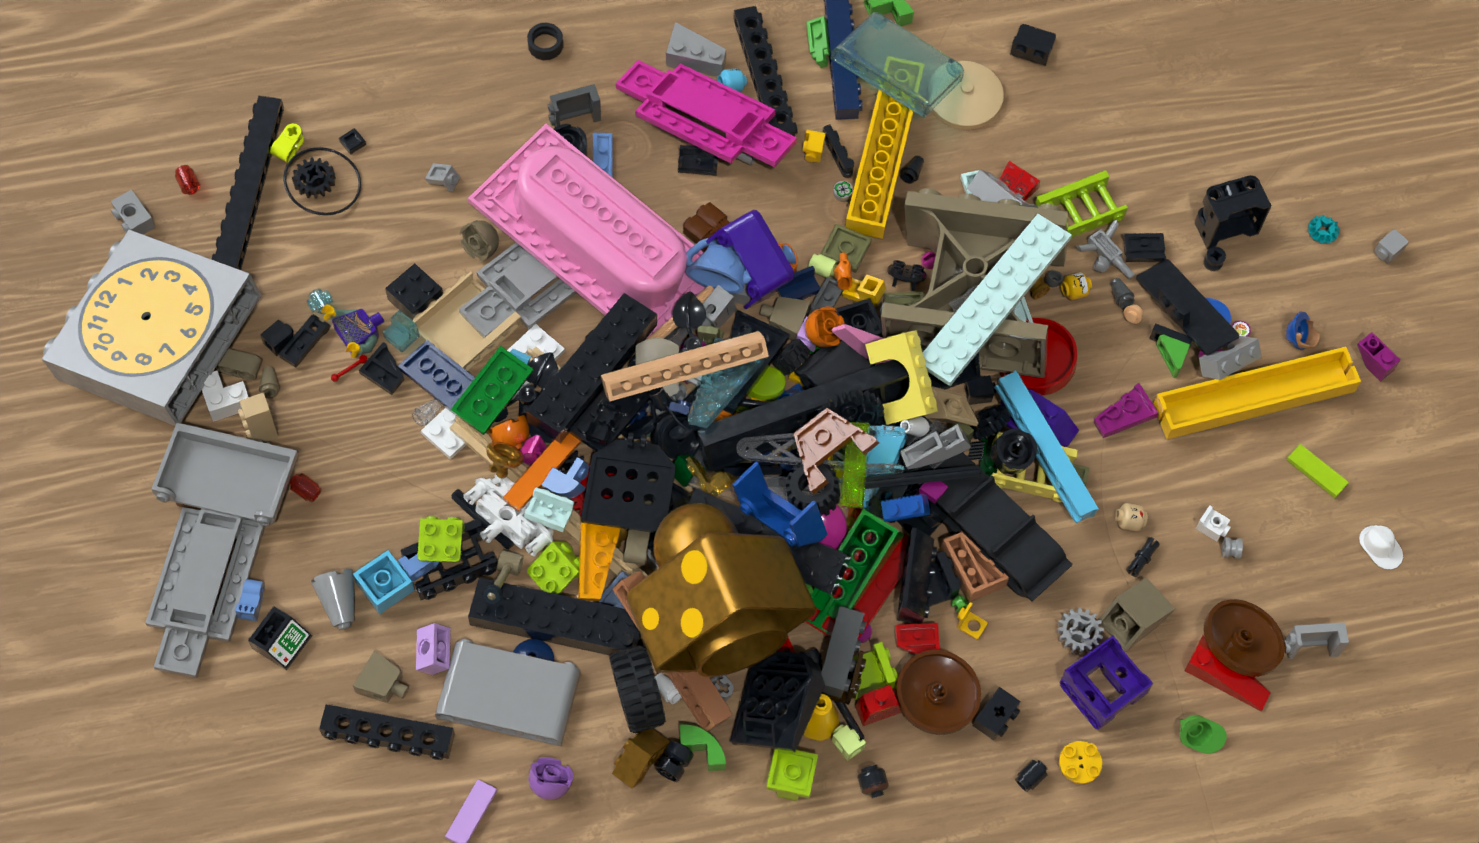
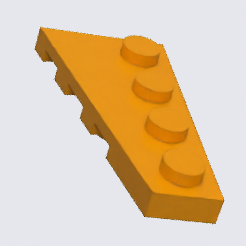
M587 523L580 524L578 599L600 601L621 528Z

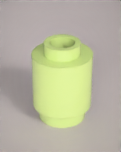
M813 254L808 267L814 266L816 274L825 278H831L832 276L834 277L837 261L822 254Z

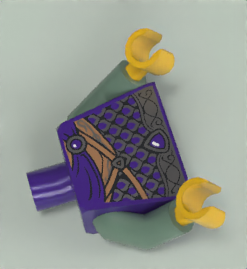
M324 305L321 313H325L324 320L328 321L331 317L333 318L334 330L347 347L346 352L349 351L352 358L372 351L379 338L376 327L384 323L379 312L368 317L363 309L342 310L334 309L331 305Z

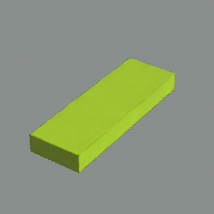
M1301 444L1286 459L1333 498H1336L1349 483Z

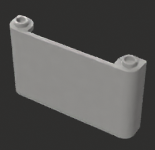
M176 423L151 490L156 499L161 502L172 501L256 521L262 526H269V524L275 523L298 458L297 450Z
M461 639V641L455 643L450 661V669H448L435 718L562 747L581 673L574 663H557L476 645L470 640Z

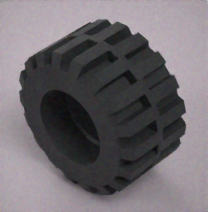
M822 462L818 469L829 483L824 486V490L821 493L809 496L802 493L809 483L805 476L803 463H800L801 467L795 466L793 473L790 472L788 480H786V492L789 503L803 511L812 501H815L820 514L828 516L830 514L829 510L834 511L836 504H839L840 487L836 472L831 470L828 464L823 466Z

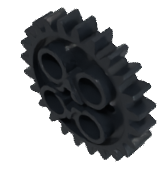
M851 389L848 394L842 391L841 396L834 394L835 399H827L828 404H822V409L818 410L819 414L828 408L864 432L870 433L873 432L872 428H879L878 422H883L882 417L885 416L880 398L876 397L875 393L870 394L869 390L862 393L861 389L856 393Z

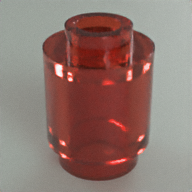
M188 165L179 166L175 170V179L182 193L188 195L195 194L200 188V183L194 170Z
M304 473L295 474L289 482L291 485L290 490L305 501L312 503L321 493L319 484Z

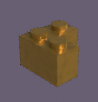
M654 729L638 732L633 739L630 737L624 744L623 748L625 751L615 760L614 765L616 767L612 774L633 789L643 781L651 765L662 757L670 741Z

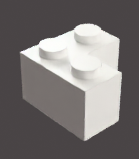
M214 371L208 376L202 388L213 422L238 414V409H241L239 401L249 398L243 381L223 388L218 371Z

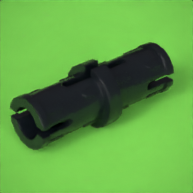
M1149 537L1142 549L1135 553L1134 560L1126 568L1129 574L1135 568L1131 576L1138 577L1145 564H1149L1152 554L1160 546L1157 540L1150 546L1154 538Z

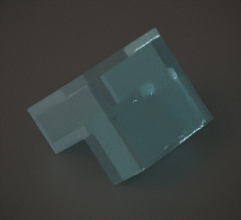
M398 310L390 318L392 324L383 331V336L402 353L420 336L417 324Z

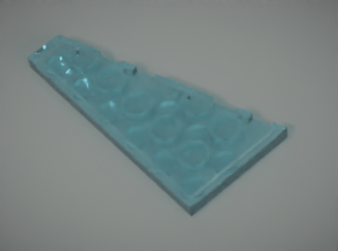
M715 337L714 343L725 341V339ZM768 357L702 375L700 388L696 392V400L693 402L688 415L689 424L708 428Z

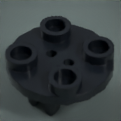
M894 260L893 264L889 265L887 269L888 274L894 277L892 287H896L897 280L900 279L913 282L911 291L916 290L917 282L925 281L927 277L924 266L914 264L913 266L906 265L905 262L900 260Z

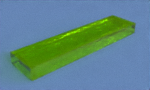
M849 422L867 434L870 433L869 423ZM853 440L846 444L841 507L863 508L868 453L864 455Z

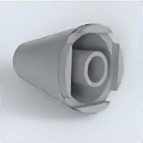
M342 569L343 574L331 571L314 577V580L311 579V584L333 627H338V630L350 628L351 623L354 622V577L352 569Z

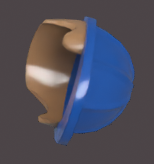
M1306 312L1297 313L1286 329V338L1289 343L1299 350L1314 348L1320 341V333L1314 329V321L1310 320Z

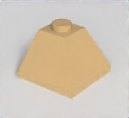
M932 387L938 412L924 415L927 419L971 426L979 424L964 394Z

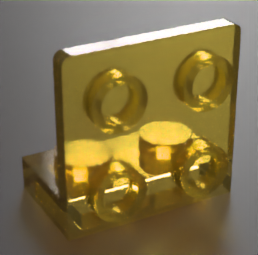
M690 456L686 458L689 463L687 468L692 475H696L700 479L698 484L705 493L718 496L736 481L735 477L727 472H719L710 479L698 459Z

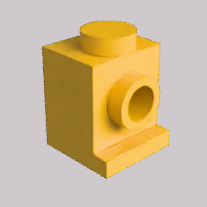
M806 130L802 152H806V161L820 163L826 133Z

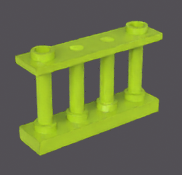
M1106 170L1037 196L1035 202L1037 206L1042 204L1065 205L1075 222L1067 230L1072 235L1071 239L1111 223L1113 220L1121 221L1128 209L1127 205L1117 208L1107 191L1106 186L1110 176ZM1095 190L1099 191L1110 211L1100 214L1089 193ZM1077 197L1082 198L1092 218L1083 221L1071 200Z

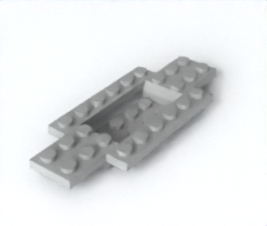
M515 243L476 272L477 277L487 288L459 308V313L485 338L514 312H517L521 316V322L528 329H531L577 292L559 279L531 301V297L557 278V276L518 243Z
M182 507L145 622L149 627L165 630L154 664L155 670L197 678L209 638L230 642L237 620L235 609L237 603L239 604L244 582L250 577L265 526L258 524L256 521L206 509L195 510ZM235 538H237L232 558L228 567V571L224 580V584L220 593V597L216 606V610L213 615V608L217 599V595L221 586V582L225 573V569L229 560Z

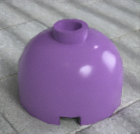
M549 757L539 758L536 763L533 762L531 765L528 779L529 786L542 799H559L567 793L572 784L573 772L568 765L566 768L560 765L561 761Z

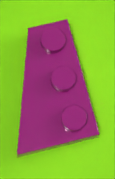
M1138 383L1128 394L1125 393L1117 403L1110 405L1094 418V424L1101 436L1106 438L1157 418L1158 411L1140 383Z

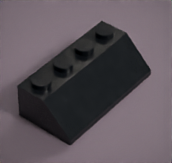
M912 528L906 544L896 621L922 624L924 618H928L930 606H927L926 602L927 598L930 599L932 586H929V578L933 579L935 567L931 566L932 559L936 558L937 547H934V539L917 528Z

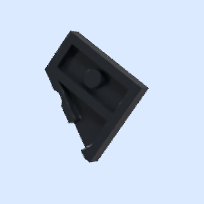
M384 342L359 369V373L391 395L404 381L400 369H398L393 356H391Z

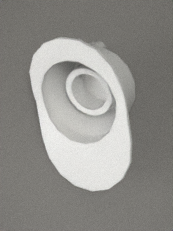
M1374 525L1364 528L1359 537L1360 544L1371 559L1383 569L1397 568L1402 562L1403 551L1395 540L1393 532L1385 526Z

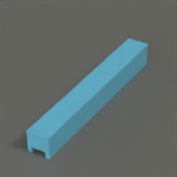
M1015 370L1013 373L999 378L1000 384L996 385L995 389L1018 428L1029 433L1035 439L1037 444L1036 458L1075 524L1093 517L1099 508L1017 371Z

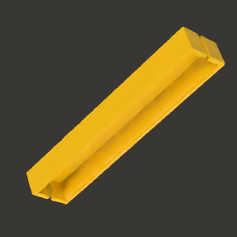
M1342 347L1226 376L1221 380L1214 379L1158 393L1153 405L1158 411V419L1162 420L1160 424L1166 440L1353 393L1358 388L1361 380L1355 366H1351L1353 361L1347 347Z

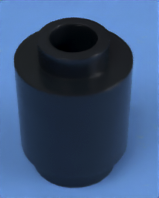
M1031 760L1017 774L1018 777L1015 781L1024 791L1033 790L1048 776L1046 772L1047 767L1040 760L1037 762Z

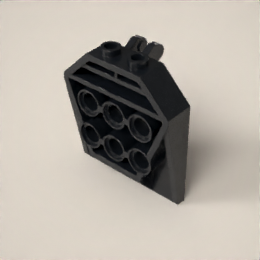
M629 432L628 439L614 440L592 456L581 523L656 533L662 520L669 514L676 472L675 464L659 445L646 441L647 434H642L640 442L634 441L635 435L633 432ZM613 473L615 476L609 477L607 474ZM634 476L636 479L630 480L628 477ZM655 479L657 482L652 483L648 480ZM608 495V496H611L612 498H610V499H604L603 497ZM629 498L632 499V501L625 502L624 499ZM650 501L653 502V504L646 505L645 502Z
M784 650V652L776 651L751 667L730 738L732 744L796 752L825 687L819 666L811 659L812 656L803 651L799 653Z

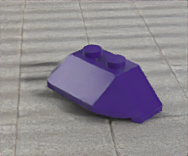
M1027 389L1060 445L1068 447L1079 432L1075 423L1065 410L1032 389ZM1001 400L999 404H1001V406L1005 405L1004 402ZM1011 416V420L1006 422L1007 426L1011 429H1019Z

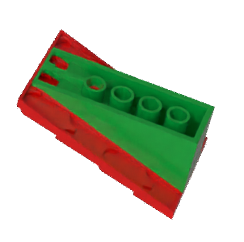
M853 502L844 513L847 522V532L844 541L837 549L851 555L850 562L835 595L812 587L813 593L811 598L817 612L805 621L829 638H831L839 607L864 613L865 631L903 574L906 544L909 536Z

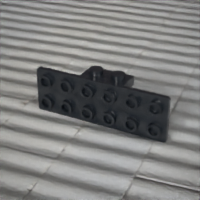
M1169 259L1136 276V280L1205 355L1208 356L1239 338V333Z

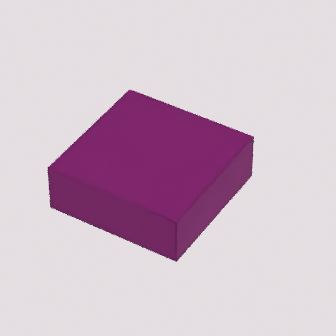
M942 481L927 482L919 488L918 492L926 494L929 500L936 503L948 490V486Z

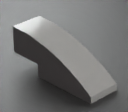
M957 424L940 435L937 431L931 433L900 451L906 467L913 469L946 460L966 451L971 446L965 432Z

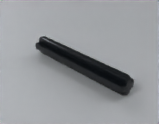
M457 489L452 493V500L474 520L479 518L484 529L491 525L475 511V503L473 505L469 504L471 499L468 502L464 499V493L461 490ZM502 532L495 537L507 550L514 546L513 541Z

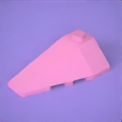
M846 324L832 329L835 335L869 362L865 344L884 339ZM887 361L875 363V366L879 365L880 363H885Z

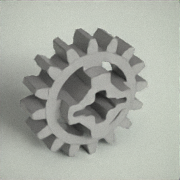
M1078 608L1076 613L1073 609H1070L1069 615L1063 614V620H1059L1058 623L1060 628L1057 629V634H1062L1059 637V642H1066L1064 648L1070 646L1072 647V653L1075 649H1078L1079 654H1082L1084 649L1089 653L1092 647H1098V642H1101L1103 638L1100 634L1103 633L1104 628L1099 627L1102 623L1101 620H1095L1096 613L1091 616L1089 615V609L1083 613L1081 608ZM1070 622L1071 628L1067 631V624ZM1094 631V636L1090 640V634Z

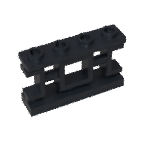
M479 518L465 523L462 542L471 538L474 547L465 551L461 548V561L463 564L444 572L439 562L435 568L422 576L423 581L415 583L420 600L433 599L438 593L452 591L460 584H469L480 576H488L496 572L498 561L495 558L494 552L483 556L478 542L483 540L480 533L484 531ZM418 543L401 549L402 557L406 556L409 560L417 555ZM478 555L481 564L470 568L467 559ZM438 571L442 580L430 584L427 575Z

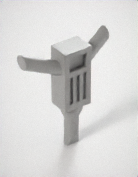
M1113 220L1106 233L1100 229L1089 237L1088 244L1076 246L1080 252L1095 251L1098 255L1105 257L1109 261V266L1118 267L1128 279L1135 276L1124 263L1121 257L1123 252L1111 240L1119 226L1116 220Z

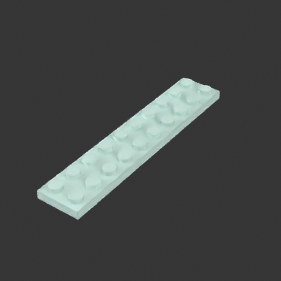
M1037 214L923 351L927 371L951 386L1066 246L1072 235Z

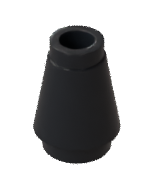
M914 156L901 169V178L904 182L911 184L918 180L924 163V159L921 156Z

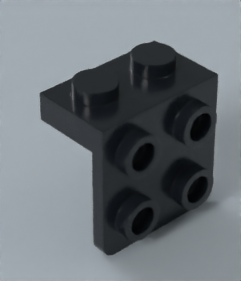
M1021 24L1017 36L1014 37L1010 55L1046 66L1056 34Z
M919 488L908 492L904 497L921 494L918 492ZM928 499L930 515L896 521L909 534L912 528H917L931 536L947 516Z
M945 551L937 553L935 561L931 562V566L935 568L933 579L929 578V586H932L930 599L927 598V606H933L954 599L958 596L962 587L959 577L955 576L952 570L954 566L951 558H947Z

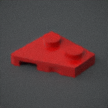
M938 623L895 625L897 648L913 655L928 650H940Z

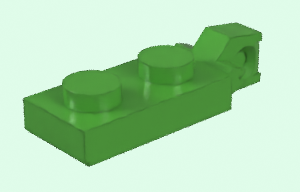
M823 16L807 21L809 50L812 58L816 59V63L819 64L820 68L828 66L826 56L830 55L827 19Z

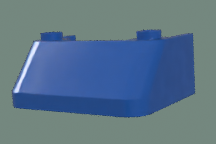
M755 462L732 484L741 504L739 506L741 511L746 515H752L778 533L790 546L800 547L821 542L828 535L817 503L812 501L801 511L768 488L759 463Z

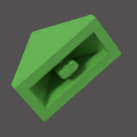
M1160 335L1156 346L1173 378H1176L1190 344L1166 335Z

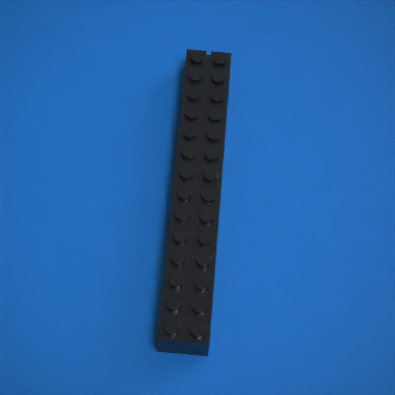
M979 352L951 386L928 372L931 379V387L946 390L980 378ZM893 359L704 425L697 429L703 459L711 473L796 443L794 433L818 415L817 409L820 410L822 404H828L827 399L834 400V394L841 396L842 391L848 394L851 389H853L854 393L859 389L862 390V393L869 390L870 394L875 393L876 397L880 398L882 404L902 399L908 392L910 385L909 374L902 363Z

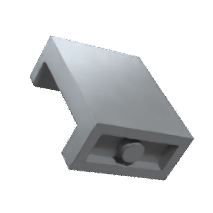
M1345 622L1294 626L1284 640L1285 653H1287L1289 660L1296 656L1301 647L1328 645L1329 656L1338 657L1349 643Z

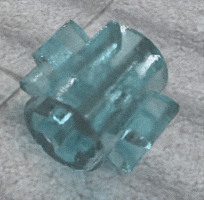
M321 289L313 290L308 296L309 300H307L311 311L315 312L317 310L320 314H322L321 310L324 305H331L333 302L328 290L323 292Z

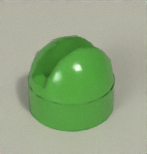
M959 594L953 599L952 608L957 606L956 612L959 613L963 607L966 609L969 603Z

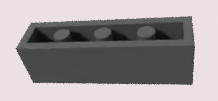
M839 607L821 672L825 683L822 693L841 698L843 691L848 692L851 679L847 678L848 673H853L856 660L852 659L854 652H859L861 641L857 639L859 633H864L866 622L863 621L864 613Z

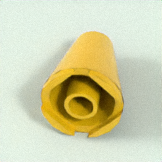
M821 694L803 734L808 739L817 741L827 740L833 736V731L839 727V713L828 696Z

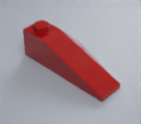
M1202 635L1184 671L1262 711L1271 692L1255 677L1239 674L1223 665L1211 652L1205 636Z

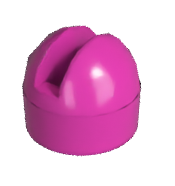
M927 252L923 255L922 265L924 268L933 269L935 253Z

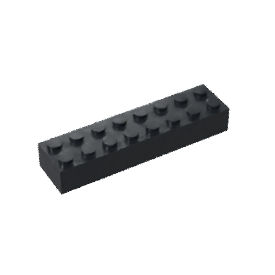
M624 293L527 409V422L561 444L569 434V429L603 391L604 386L601 375L623 368L636 352V345L645 341L657 326V313Z
M695 488L689 504L702 503L718 508L731 519L738 534L780 536L752 515L744 514L738 505ZM822 542L800 547L795 545L792 547L788 544L804 582L828 594L835 595L852 556Z
M484 578L478 579L468 615L471 626L538 639L609 656L615 652L633 648L640 644L641 633L626 609L504 583L501 587L502 596L500 600L495 604H490L485 601L483 593L487 586L493 585L495 581Z

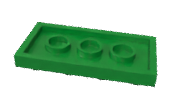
M500 346L450 411L482 435H485L533 373V369Z

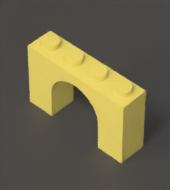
M917 330L865 344L870 364L894 359L902 363L909 374L910 385L906 395L900 400L883 404L886 425L938 412L937 402L932 391L931 379L927 372L926 360L923 356Z

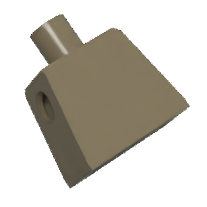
M778 297L774 307L763 304L760 315L770 318V325L789 333V339L795 341L809 313L810 301Z
M375 651L353 684L355 693L385 703L389 702L393 694L403 699L409 690L408 686L400 683L403 678L402 672Z

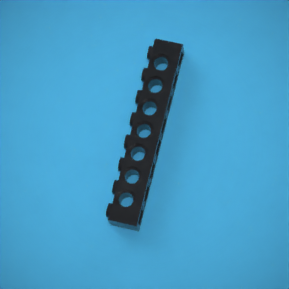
M756 6L734 10L733 21L758 101L775 109V116L768 124L795 137V134L798 133L797 124L792 121L793 113L791 106H787V93L781 87L783 86L782 77L776 71L778 70L776 59L772 58L773 49L771 43L768 44L767 42L768 33L767 29L762 26L761 12L758 13Z

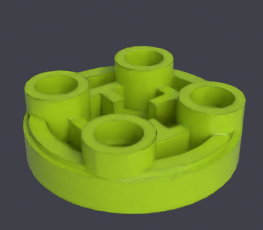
M769 366L748 396L766 400L767 402L776 401L777 397L785 390L786 379L784 374L780 370Z

